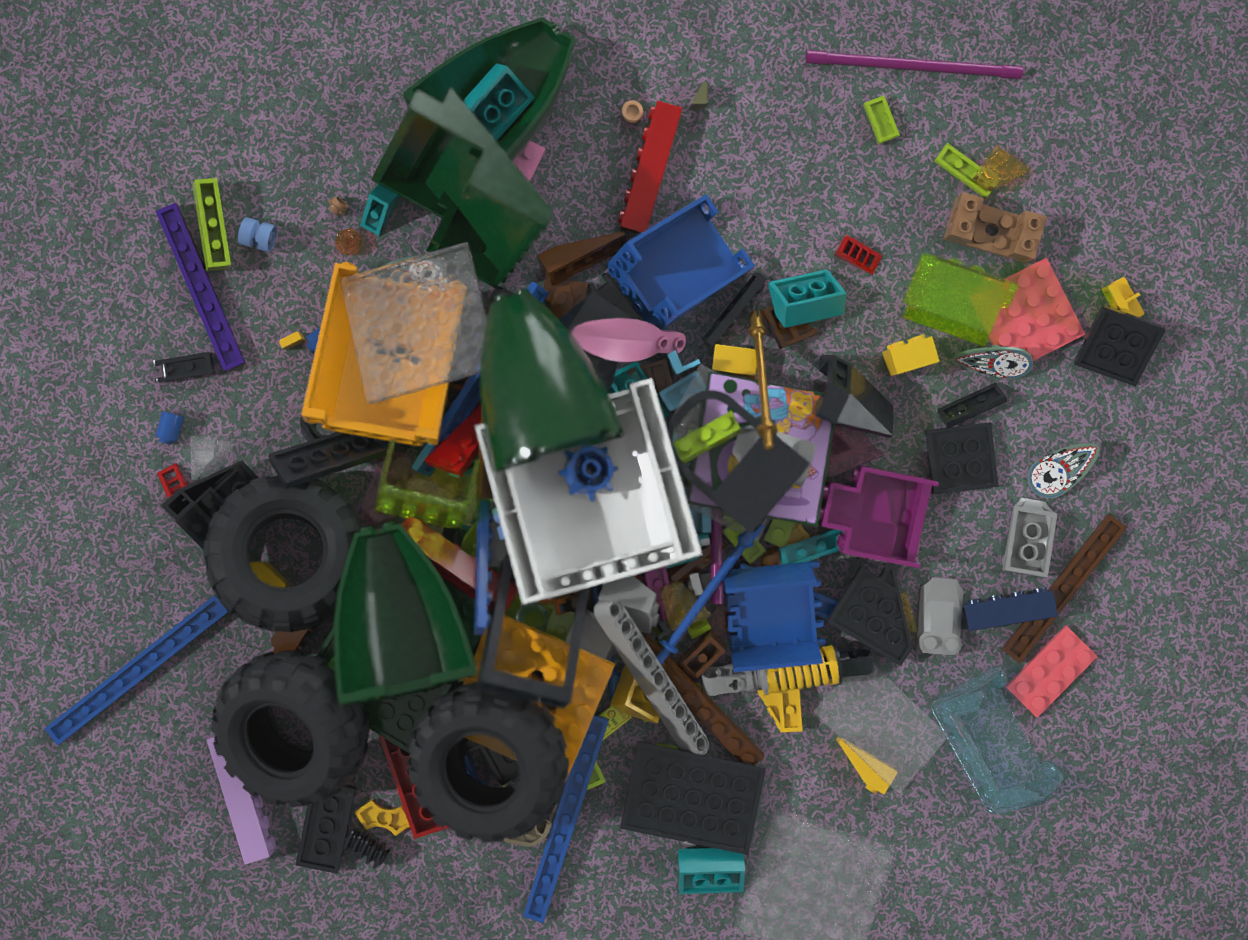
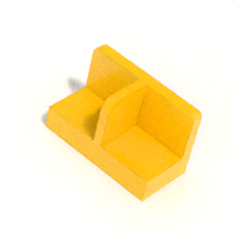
M1125 277L1101 289L1112 308L1137 317L1144 315V311L1137 300L1140 293H1133Z
M714 345L713 371L751 376L756 374L755 349Z

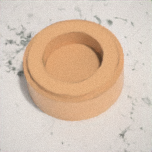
M634 100L626 102L622 107L623 119L628 123H636L641 120L643 116L642 105Z

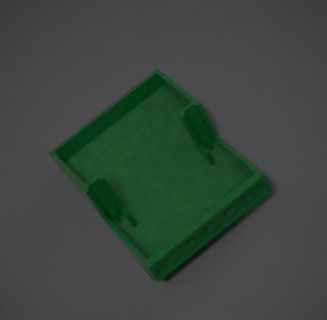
M452 88L442 104L417 91L371 180L441 218L427 247V252L496 288L500 282L505 283L509 273H512L517 263H520L523 259L525 252H528L533 242L538 240L542 230L545 231L551 220L548 217L551 207Z

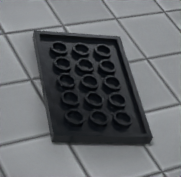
M638 741L620 829L749 855L766 768Z

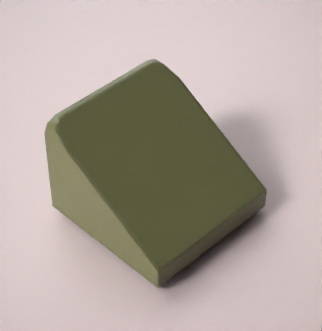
M703 82L691 103L690 109H706L708 105L707 82Z

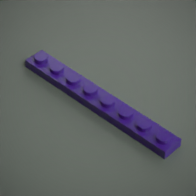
M173 203L155 211L223 371H229L245 364L244 357L178 204Z

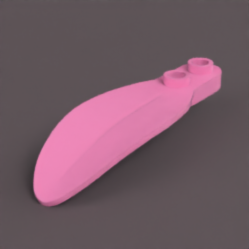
M629 318L590 321L576 326L571 332L585 351L604 359L618 362L639 361L657 353H671L673 351L680 353L686 344V337L681 332L660 330L648 322Z

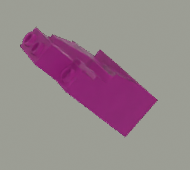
M857 465L856 469L852 471V486L827 481L826 486H824L818 524L822 527L842 530V534H839L837 538V547H839L838 550L840 552L920 568L921 564L916 562L915 559L932 485L938 486L939 482L920 476Z

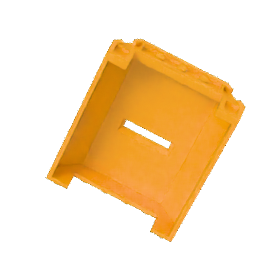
M349 262L335 263L301 414L303 420L314 424V422L323 424L322 428L334 432L413 446H423V442H428L430 445H438L468 295L467 287L461 283L452 282L451 284L445 283V290L438 286H430L429 288L421 286L417 282L402 283L395 278H387L386 280L380 279L373 274L359 275L358 268L354 264ZM369 343L415 351L414 360L367 352Z

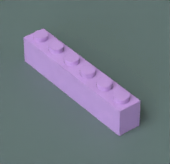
M215 735L207 739V743L244 864L268 858L274 853L276 843L273 836H269L268 817L266 815L263 816L262 813L263 800L260 795L255 794L253 796L242 788L244 783L236 776L231 778L224 769L226 766L224 757L217 756L213 745Z

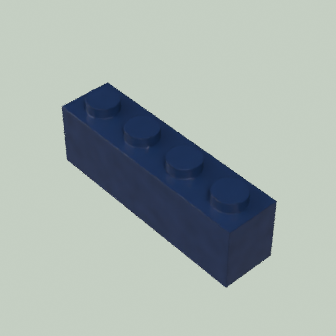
M1046 587L1033 589V594L1025 595L1024 591L1011 593L1012 597L1003 599L1002 595L989 597L990 601L981 602L980 598L968 600V605L963 606L968 632L1057 617L1058 613L1053 590L1047 591Z

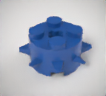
M587 446L579 449L576 453L569 450L563 452L567 461L565 462L564 469L559 471L558 474L564 476L565 482L570 489V495L574 493L588 495L590 501H594L596 492L604 489L612 492L613 487L610 479L613 476V472L618 470V466H614L611 458L607 456L608 448L606 446L602 449ZM586 467H587V470H591V474H588V473L586 472V470H585Z

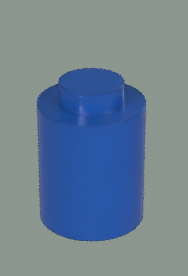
M162 411L155 435L159 437V442L172 445L173 441H178L184 416Z

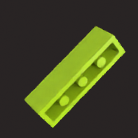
M217 178L194 180L192 187L206 271L229 269L231 261Z

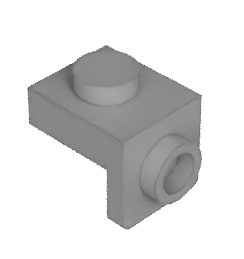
M699 573L691 574V581H688L690 593H694L699 598L711 582V573L703 575Z

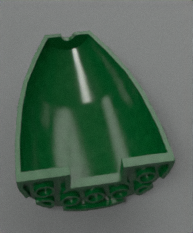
M543 17L514 26L467 47L427 73L403 93L404 100L409 108L417 91H420L442 104L452 88L463 101L496 63L508 66L535 97L496 141L514 162L542 126L553 107L568 71L576 38L569 32L563 31L560 33L559 27L554 22H550Z
M529 289L519 290L515 295L508 296V294L496 296V302L489 308L480 362V399L485 435L494 472L538 461L544 455L580 446L581 449L623 437L624 431L593 363L575 337L560 320L530 293Z
M396 522L382 524L383 528L374 530L372 526L361 528L360 532L354 534L345 561L338 590L334 620L335 673L340 705H350L354 701L359 704L376 701L375 697L377 696L384 700L440 688L443 686L442 682L445 681L447 685L464 681V677L468 679L477 675L468 638L449 591L419 545L402 525L396 524Z

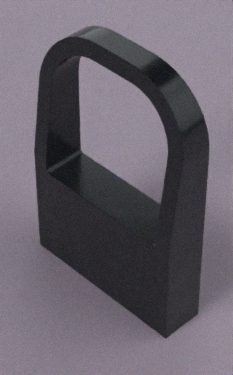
M714 390L696 393L687 399L666 425L678 472L747 531L753 533L811 463L777 435L772 436L773 448L771 450L765 449L764 440L760 437L716 490L713 489L676 456L673 450L672 439L678 425L694 406L705 400H719L725 403L756 430L762 422L725 393Z

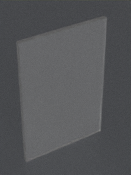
M874 664L873 672L869 675L843 677L842 685H836L813 711L819 719L898 794L905 789L949 737Z

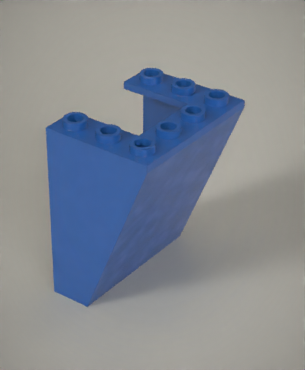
M707 194L626 242L606 264L609 274L617 280L622 293L628 296L635 312L640 314L645 322L656 326L660 330L666 329L755 267L744 248L733 255L710 221L718 213V210ZM704 203L708 206L710 213L706 210ZM741 258L744 259L746 266L742 263Z

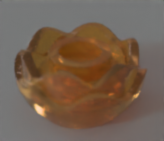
M348 228L337 233L335 247L340 253L353 255L361 249L362 238L355 229Z

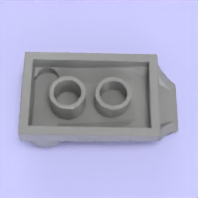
M751 425L741 427L743 432L737 436L732 453L735 455L738 463L760 438L757 430ZM777 432L776 435L808 462L812 463L816 444ZM811 464L794 485L803 486Z
M1020 498L1018 503L1013 506L1006 551L1002 557L1004 571L1048 578L1058 513H1054L1046 502Z
M932 577L928 583L920 586L915 651L930 654L959 655L962 646L960 635L963 589L958 579Z

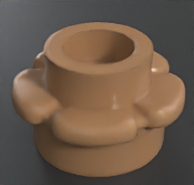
M335 196L332 200L329 199L328 201L331 204L329 209L335 215L346 214L349 206L343 199Z

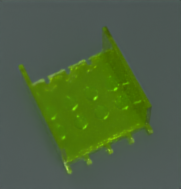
M922 254L903 300V303L907 304L902 318L985 347L1000 308H1009L1018 290V285L985 273V269L972 265L970 268L964 266L962 261L955 258L947 260L932 254Z
M391 439L374 512L393 515L397 518H419L424 523L436 525V527L462 528L468 515L481 460L476 459L467 480L463 501H448L445 498L423 495V493L406 489L401 490L398 487L387 485L386 481L395 440Z

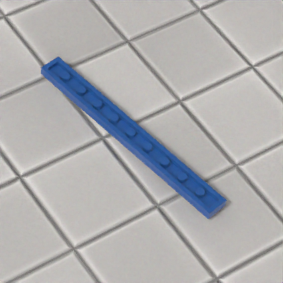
M533 281L527 288L541 303L549 295V292ZM480 362L444 416L438 445L427 443L412 466L417 472L431 477L436 468L427 465L424 459L471 415L479 403Z
M214 595L44 729L54 742L60 745L230 611L220 602L217 595Z
M594 714L566 781L523 917L544 923L609 718Z

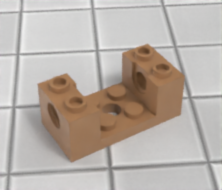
M964 192L955 198L943 240L1023 263L1035 259L1047 216L1027 210L1019 215L983 205L984 198ZM992 224L996 227L997 233L995 236H989L986 233L987 225Z

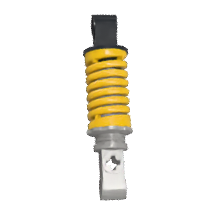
M831 644L819 648L823 664L734 672V675L732 674L733 664L717 667L711 666L702 673L703 691L706 695L716 696L740 691L751 692L753 689L762 688L764 695H768L769 693L779 692V685L783 692L787 691V684H789L790 690H795V683H797L798 689H803L804 682L807 688H811L812 681L815 687H819L821 676L825 686L829 684L842 685L843 677L869 675L873 672V651L866 646L838 650L836 644Z

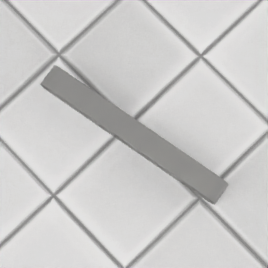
M618 600L598 602L594 607V615L680 750L699 755L706 754L709 749V741L623 604Z

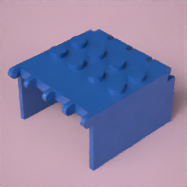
M819 561L731 569V573H727L723 580L724 590L726 591V610L731 612L727 614L729 632H734L729 634L734 672L823 664L819 645H825L826 640L825 638H817L816 628L823 627L824 620H815V607L823 606L822 600H814L813 587L821 586V580L815 578L812 569L820 567Z

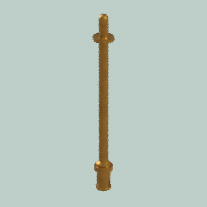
M756 310L749 314L751 323L749 334L754 338L762 418V424L758 426L757 434L763 438L765 449L771 450L773 448L772 436L776 435L778 430L777 426L771 423L763 345L766 326L763 323V313L758 310L757 317Z

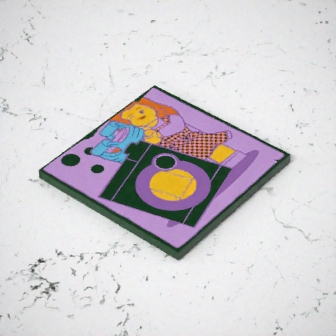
M713 372L708 373L705 391L714 390L727 394L762 422L757 380ZM767 382L771 423L777 426L778 432L816 444V449L803 486L800 487L793 484L765 518L818 527L835 425L815 415L816 401L823 394L822 392ZM719 400L703 401L699 428L732 409ZM732 410V412L735 414L740 427L750 425L741 416H739L735 411ZM738 435L693 459L692 471L715 490L738 464L735 455L732 453ZM689 481L686 498L687 504L723 510Z

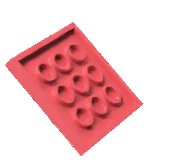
M1047 257L968 297L992 345L1024 349L1031 354L1033 361L1085 335Z

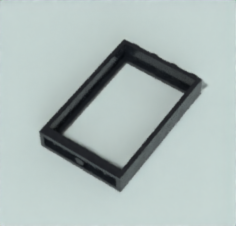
M506 554L500 562L491 609V623L487 629L476 688L565 709L572 700L589 588L579 590L563 687L494 670L513 570L510 555Z

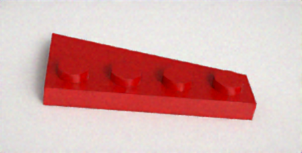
M481 405L424 459L427 465L460 477L464 475L479 452V439L475 426L481 424Z

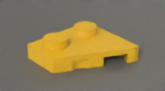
M787 687V691L784 692L779 688V692L769 693L768 695H764L763 690L758 689V695L762 698L768 712L774 718L780 732H803L801 697L798 687L795 690H790Z

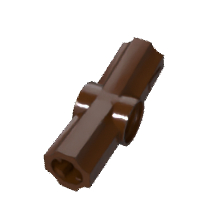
M711 535L709 536L710 545L700 546L702 554L699 555L697 560L673 566L667 571L668 578L676 587H679L690 578L691 574L700 572L711 562ZM722 539V551H723V550L727 547V545H726V543L724 542V540Z

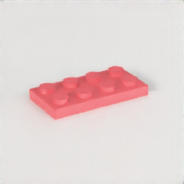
M1064 626L1005 687L1038 718L1098 656L1067 626Z

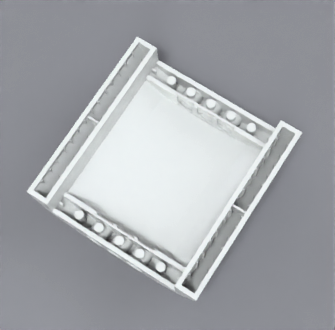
M652 378L630 384L628 390L609 394L622 425L624 436L592 445L600 449L606 446L608 448L607 456L611 458L614 466H618V470L613 472V476L610 479L613 487L612 492L601 489L596 492L594 501H590L588 495L569 494L570 489L565 482L564 476L558 474L559 471L564 469L565 462L567 461L563 453L565 450L544 455L538 461L494 472L484 424L475 426L523 604L634 576L702 554ZM580 446L569 448L566 450L576 453L580 449ZM586 467V468H585L586 472H587L588 474H591V470H587V467Z

